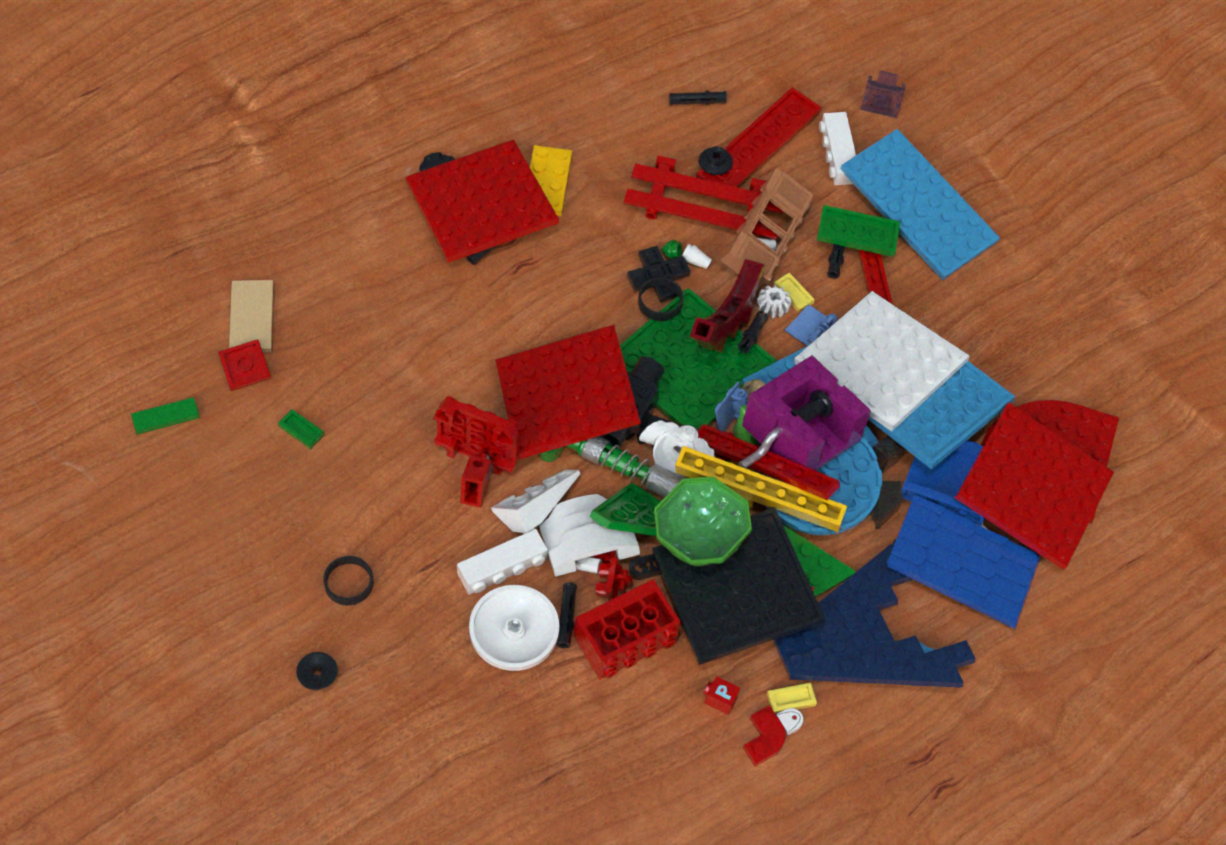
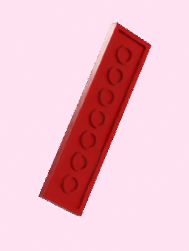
M792 87L724 148L733 159L732 168L727 173L712 175L701 169L696 173V178L740 187L821 112L822 107Z

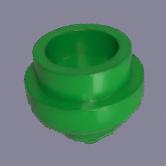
M670 240L662 246L661 251L669 259L681 257L682 244L676 240Z

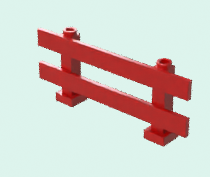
M658 155L655 168L635 163L631 178L654 183L651 194L627 188L623 203L646 208L645 217L651 220L656 219L658 212H663L737 230L746 222L744 216L663 197L666 186L747 205V212H749L754 207L752 205L753 200L761 194L760 187L767 181L752 178L749 190L675 173L676 159ZM770 201L764 209L783 214V211ZM758 220L751 234L777 239V234Z

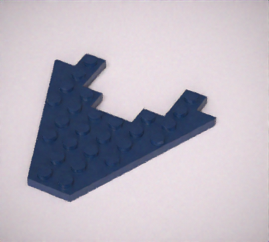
M893 544L887 546L819 602L825 617V623L774 640L776 649L791 680L960 688L963 687L964 682L957 668L975 663L976 658L967 640L924 653L916 635L894 641L880 610L898 605V599L892 586L914 579L887 567V561L891 555Z

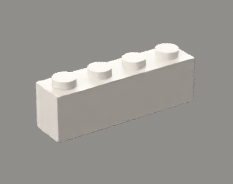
M846 112L824 113L822 121L819 122V131L823 133L822 145L827 150L826 162L830 164L829 176L833 178L834 185L853 184L840 169L842 164L856 156Z
M534 529L458 563L457 574L468 595L474 592L480 593L494 583L500 584L512 575H520L532 566L542 565L547 560L548 549L537 530Z

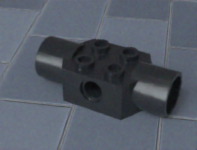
M641 356L632 371L627 372L641 424L600 436L609 440L611 445H619L621 447L628 434H640L659 401V388L657 384L665 372L660 363L650 357Z

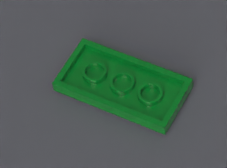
M823 205L816 240L894 257L900 221Z

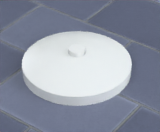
M506 585L488 592L477 602L470 616V639L478 655L490 665L509 671L525 670L540 664L552 653L559 636V618L553 604L539 591L522 585Z

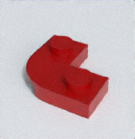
M770 705L750 716V720L760 736L744 744L743 749L755 767L777 755L781 751L786 738L784 726Z

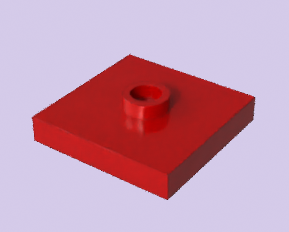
M258 339L218 352L231 391L271 379Z

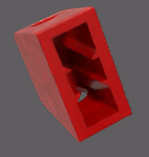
M479 453L477 456L469 457L461 478L460 503L481 508L490 478L491 461L487 454ZM472 482L478 483L476 488L472 486Z

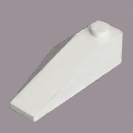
M565 469L542 481L543 485L526 488V493L515 498V495H511L491 507L492 512L512 532L528 533L544 521L578 478L580 472L579 470Z

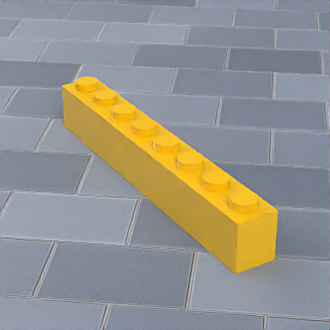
M685 446L682 447L675 464V470L678 474L689 478L714 476L743 498L775 508L778 511L835 532H839L846 514V505L830 499H822L792 485Z

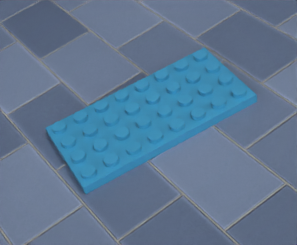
M898 129L841 165L840 169L845 173L846 177L884 218L900 221L899 234L942 281L992 247L1000 239Z

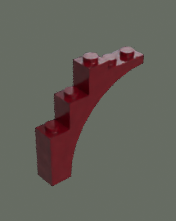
M745 259L735 284L723 304L708 318L696 317L689 337L704 348L722 353L727 336L735 339L740 323L748 325L754 308L752 303L765 265Z

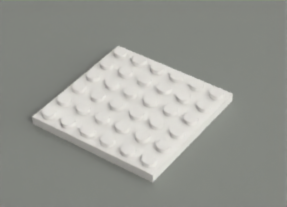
M872 291L796 356L794 364L797 365L813 355L838 379L837 383L840 386L845 385L871 410L869 415L871 418L890 431H893L968 362L969 355Z

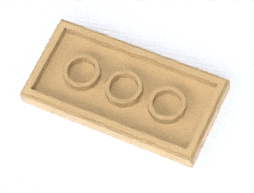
M273 280L232 281L229 348L258 339L263 353L272 352Z

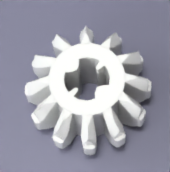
M776 284L773 288L767 285L765 290L761 289L757 298L759 311H764V314L771 315L772 319L775 315L781 318L783 314H787L789 306H791L789 292H784V286L779 289Z

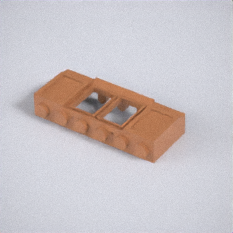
M775 168L766 175L765 179L768 181L760 187L761 194L752 202L754 207L744 216L746 222L737 229L736 233H738V236L728 245L731 248L730 251L720 259L737 274L740 273L745 259L764 264L765 269L758 287L762 284H768L772 279V272L780 264L779 258L788 249L787 243L794 237L796 233L794 230L802 222V216L809 209L810 201L813 197L812 193L778 168ZM769 201L792 218L786 231L762 214ZM758 220L782 238L775 251L751 234Z

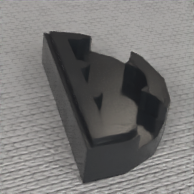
M441 152L431 153L424 157L419 171L455 159L452 156L443 155Z

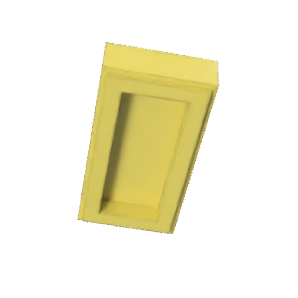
M790 273L774 282L777 288L780 289L784 286V292H789L791 305L798 313L803 311L808 305L814 304L815 299Z
M811 682L767 691L769 704L775 714L789 708L798 710L813 707L817 704Z

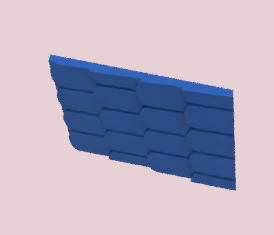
M914 494L912 503L887 561V567L1016 629L1040 561V556L1030 549L1009 541V538L978 526L973 521Z

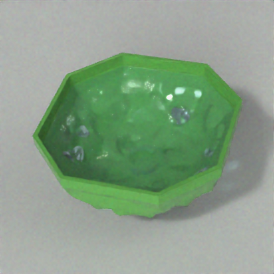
M714 476L682 479L654 508L657 540L678 559L693 566L723 563L738 550L743 540L752 531L748 501Z

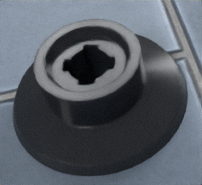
M718 146L705 149L698 159L700 167L712 175L725 174L733 165L731 155Z
M323 652L307 654L300 660L296 670L299 682L304 687L312 690L328 687L334 682L338 673L336 661L330 655ZM314 671H320L321 675H315Z

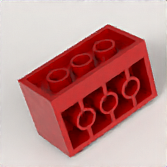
M654 579L575 617L573 636L599 680L604 677H613L618 673V670L624 667L630 668L634 666L638 660L644 657H652L663 647L667 649L673 646L677 641L681 622Z

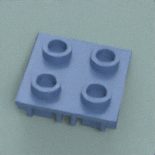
M808 305L785 331L808 346L835 324L838 317L833 313L825 316Z
M737 382L733 388L728 390L724 400L719 402L715 408L718 430L722 432L727 430L735 418H738L740 407L742 405L747 406L748 393L740 389V382Z

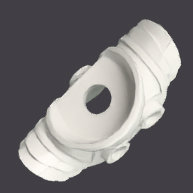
M661 420L649 425L639 437L640 441L654 445L653 458L655 464L676 473L675 464L683 446L714 457V450L708 447V443L704 439L698 438L697 430L689 425L679 428L676 423H666Z

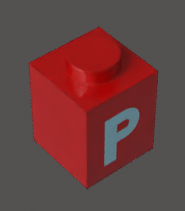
M716 676L713 683L708 682L703 692L706 695L704 703L729 715L741 688Z

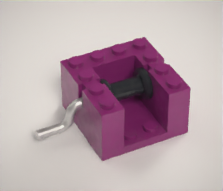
M811 355L750 394L742 426L762 445L757 451L740 461L738 465L747 468L770 451L816 471L861 440L871 410L845 385L840 386L837 383L838 379Z

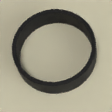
M656 277L649 279L641 286L638 306L646 317L656 321H666L674 318L681 311L683 292L680 286L673 280ZM664 286L672 289L678 295L680 303L671 311L656 312L645 306L641 296L651 287Z
M355 556L337 558L328 565L324 572L325 591L332 601L340 605H356L364 601L372 591V570L361 558ZM344 564L361 566L370 576L368 587L355 597L344 598L335 595L327 586L328 577L335 568Z

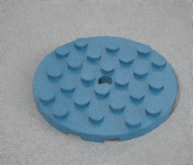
M862 437L858 443L816 470L839 480L840 487L829 498L832 501L847 506L839 532L776 510L783 524L807 534L833 535L845 532L859 525L874 509L882 486V472L879 469L877 456L872 447ZM754 469V472L770 477L769 475H766Z

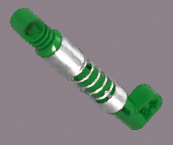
M600 436L566 446L577 451L579 456L584 457V459L597 465L601 463V467L605 465L611 468V472L613 470L620 472L621 477L623 474L631 477L630 481H633L634 476L642 479L640 486L646 481V489L657 493V495L659 494V496L666 497L682 479H687L658 464H654L650 468L648 459L640 463L638 454L633 456L629 450L623 451L619 445L613 446L609 440ZM564 447L540 453L539 456L543 461L553 462L560 456Z

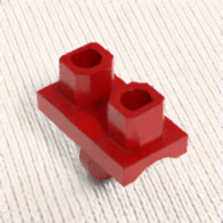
M611 557L610 563H600L599 575L601 578H607V582H597L595 592L597 596L608 597L610 601L618 597L619 591L624 592L626 587L631 586L633 578L628 575V570L623 569L618 564L617 557Z

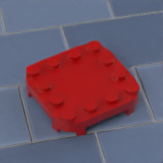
M446 396L433 417L437 421V435L434 439L435 446L440 445L448 450L446 455L453 459L457 452L469 457L485 453L489 456L491 465H493V474L500 476L502 471L511 474L517 463L520 448V434L517 429V422L512 419L501 418L491 411H483L472 404H464L451 396Z

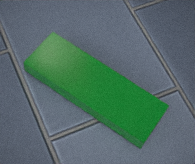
M194 397L131 413L137 435L200 418Z

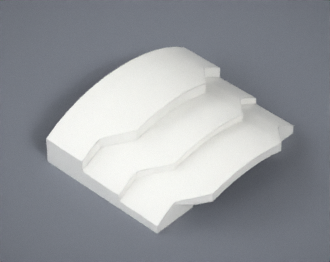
M592 494L561 502L555 505L549 518L539 524L555 577L575 572V560L614 550L619 560L640 555L639 545L633 532L607 529L590 518L592 510L606 501V498L599 494Z

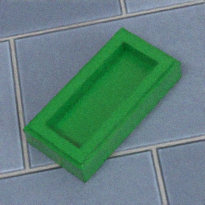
M293 409L278 422V427L310 450L325 436L323 430Z

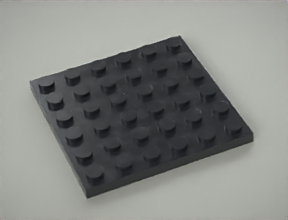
M775 508L750 515L751 533L743 540L738 550L720 564L693 566L678 559L663 545L652 548V553L698 665L825 623L824 614Z

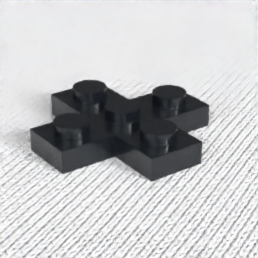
M658 246L639 251L638 256L642 262V268L627 272L628 280L634 292H636L649 279L664 277L674 281L690 276L691 271L683 256L664 261ZM653 287L660 302L674 299L678 296L668 287Z

